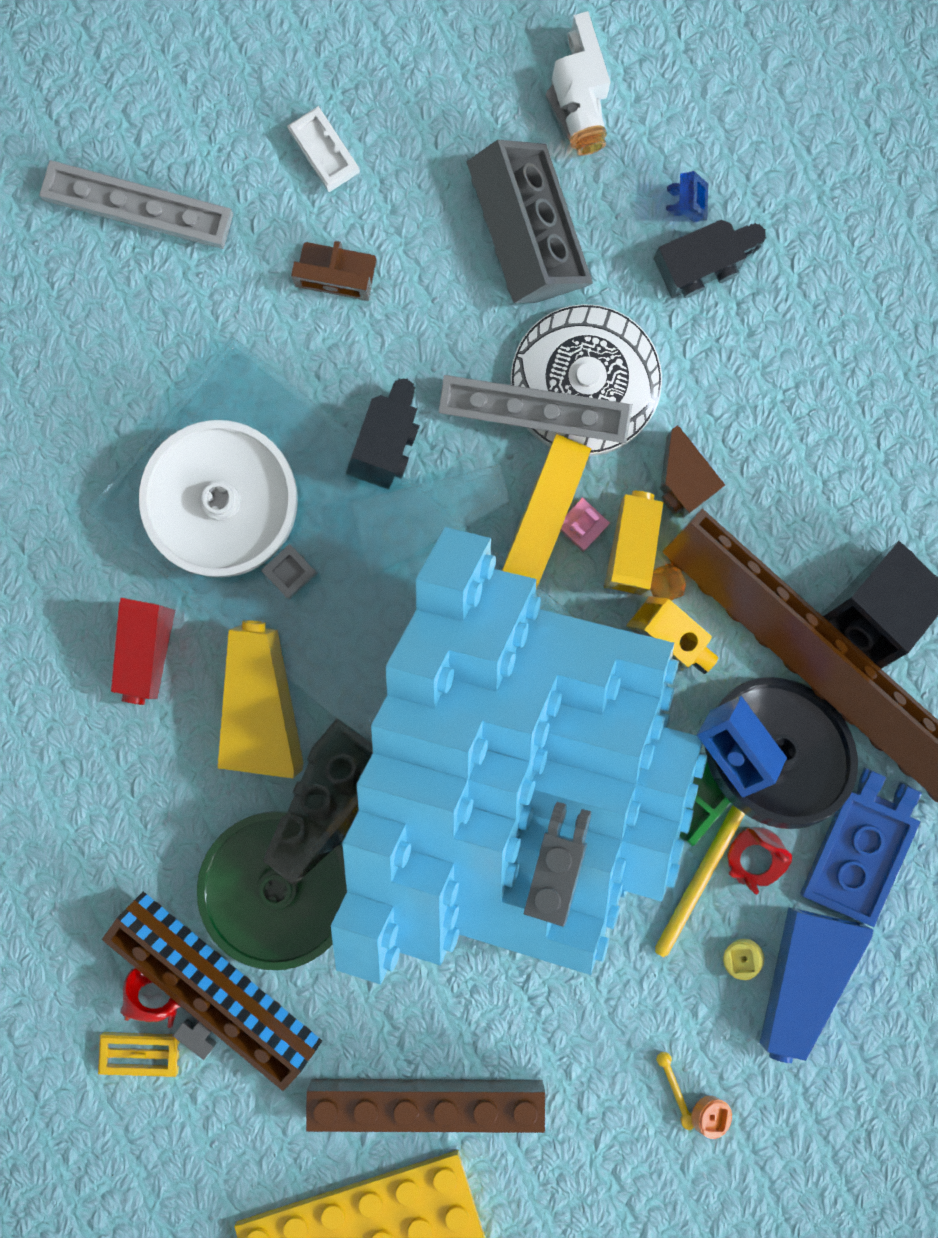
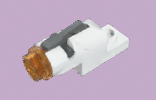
M587 11L576 14L573 17L572 30L567 33L572 55L555 61L551 81L552 86L547 90L545 96L565 138L569 139L571 147L575 148L580 156L593 154L606 146L605 137L607 132L602 119L600 100L607 98L610 86L609 75L589 12Z

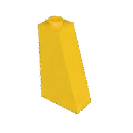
M244 620L242 625L228 631L217 768L294 778L303 771L304 762L278 630L265 628L266 623L262 621Z

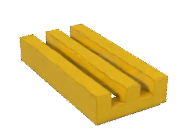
M103 1032L100 1034L98 1074L176 1077L179 1071L177 1061L179 1058L178 1044L180 1041L173 1036L174 1034ZM108 1045H168L169 1050L108 1048ZM108 1058L168 1059V1065L108 1063Z

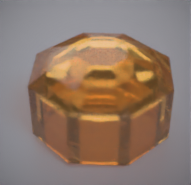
M668 563L653 570L650 588L653 597L668 598L672 601L684 596L686 581L681 569Z

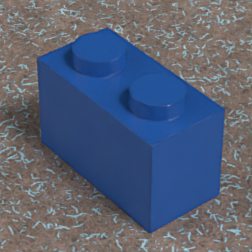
M742 696L710 710L697 733L698 738L742 797L776 784L787 757Z

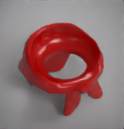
M751 827L743 830L733 840L727 853L728 865L731 869L728 872L732 878H736L739 883L746 884L756 895L759 893L757 886H769L777 881L792 862V854L786 850L782 840L774 832L763 827ZM761 845L771 853L772 863L768 870L760 874H752L742 867L740 862L741 854L747 847Z
M136 968L132 969L126 976L123 984V1004L120 1013L124 1016V1020L128 1021L131 1018L145 1022H160L168 1017L167 1027L172 1028L177 1008L181 1006L171 997L165 1005L159 1008L143 1006L138 999L139 991L145 985L153 982Z

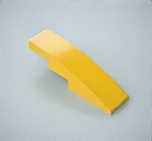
M555 435L542 470L535 482L527 507L520 519L501 571L536 579L537 589L592 448L561 435Z

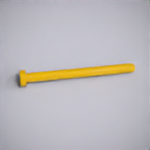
M734 805L731 806L655 946V953L661 957L669 955L745 815Z

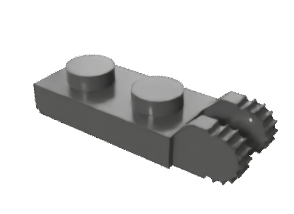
M557 801L549 822L548 832L544 834L523 914L564 927L568 919L588 844L585 843L592 812L582 809L580 814H578L573 839L561 836L560 832L566 817L567 804Z

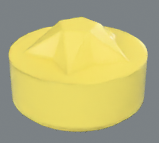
M738 939L725 950L723 962L731 976L739 980H750L762 970L765 958L761 947L756 942L750 939Z

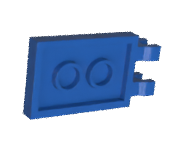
M864 767L859 779L857 793L852 792L845 804L835 812L800 894L809 900L875 927L921 821L910 816L922 792L899 782L892 803L877 796L886 777Z

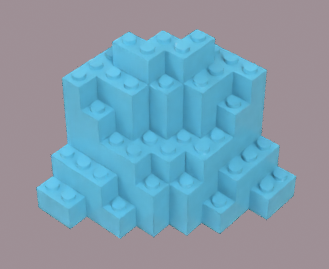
M444 527L416 578V611L386 665L387 696L371 725L373 754L357 783L359 811L342 842L347 893L331 924L336 971L381 985L387 970H394L399 953L441 966L446 952H453L458 936L462 935L591 975L596 960L604 961L609 943V938L604 937L607 927L615 928L620 906H618L620 897L624 898L626 892H630L662 902L666 888L675 887L680 868L678 864L684 846V841L679 840L680 832L687 834L689 832L694 812L691 809L693 808L698 790V785L692 783L694 777L702 779L708 755L701 754L702 742L698 736L668 728L670 714L664 713V710L669 711L672 703L674 688L668 687V683H674L679 661L672 659L674 642L541 610V597L536 596V579L495 569L496 557L491 555L490 537ZM557 801L567 804V813L560 832L561 836L573 839L578 814H580L582 809L592 812L585 843L588 844L568 919L564 927L523 914L544 834L548 832L549 822Z

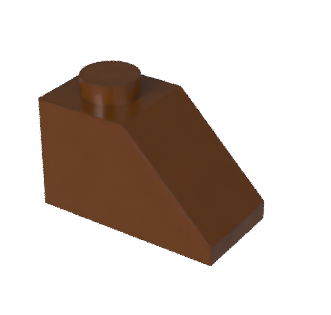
M677 425L666 437L660 489L664 493L661 498L667 508L675 515L679 512L684 518L721 490L725 484L679 425Z

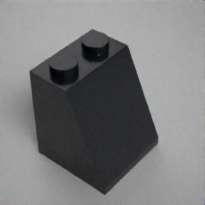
M897 541L879 554L821 615L882 669L908 654L938 617V577L902 542Z

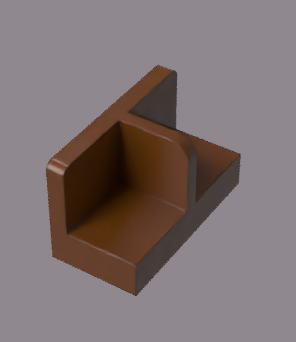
M335 240L333 247L305 242L302 247L300 261H294L291 277L295 287L369 301L377 259L375 255L345 250L342 247L341 241Z

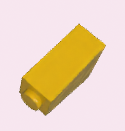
M634 490L632 495L625 494L621 499L604 588L642 595L650 590L663 502L654 500V494Z

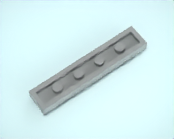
M52 160L49 161L39 194L42 200L220 249H224L233 218V211L230 208Z
M444 375L439 413L626 443L633 404Z

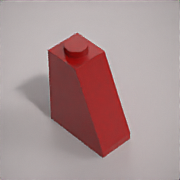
M120 598L111 692L123 694L121 701L145 705L146 699L158 698L176 610L157 604Z

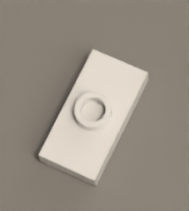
M319 106L287 125L289 133L328 192L360 173L358 165Z

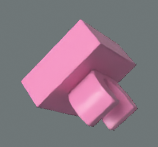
M582 497L567 513L560 531L584 552L607 528L610 522Z

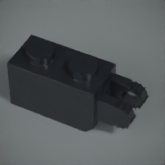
M719 220L659 246L653 259L671 298L683 294L684 298H689L705 289L704 284L717 279L719 283H723L737 276L740 273L738 269H740L746 258L758 251L761 244L765 241L766 229L760 223H754L734 231L731 223Z
M398 378V380H395L388 397L380 395L371 399L345 473L346 475L388 490L394 477L402 479L409 457L402 455L405 445L413 446L420 426L413 423L418 408L410 406L415 393V387L413 386L414 383L408 380V378Z

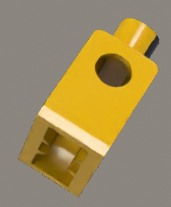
M649 596L626 625L634 633L674 642L672 659L679 661L678 665L688 668L693 665L701 673L706 674L718 660V656L706 647L711 641L712 636L668 598Z

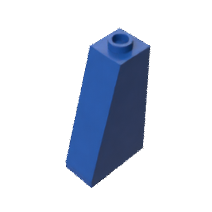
M788 907L759 1042L770 1053V1058L784 1063H792L793 1058L807 1060L873 937L874 930L862 923Z

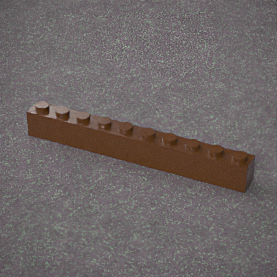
M702 508L663 550L671 564L676 569L684 571L693 579L705 595L713 597L726 609L727 614L734 621L740 622L754 634L759 644L773 651L783 661L789 671L798 674L804 679L818 697L826 699L834 706L847 723L855 725L869 738V741L876 749L884 751L897 763L899 769L906 776L915 779L926 789L928 795L938 803V719Z

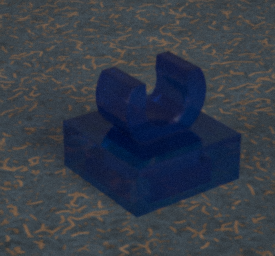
M695 171L680 173V184L672 183L667 186V192L672 196L679 195V201L674 205H667L666 210L674 216L684 214L692 222L707 220L709 184Z

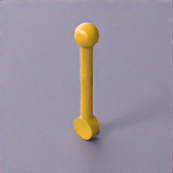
M660 1052L657 1055L656 1061L659 1066L663 1067L681 1111V1124L683 1128L692 1130L694 1128L691 1119L692 1113L688 1111L671 1068V1056L667 1052Z

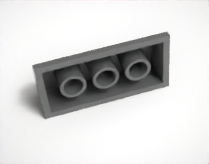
M497 139L466 161L471 174V181L476 189L483 210V217L488 225L495 246V253L500 261L507 282V289L513 303H538L593 284L546 144Z

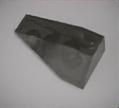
M338 718L311 748L307 758L309 763L301 781H297L292 792L294 797L287 814L281 817L263 859L265 864L293 886L345 839L359 811L357 783L373 754V746L370 741Z

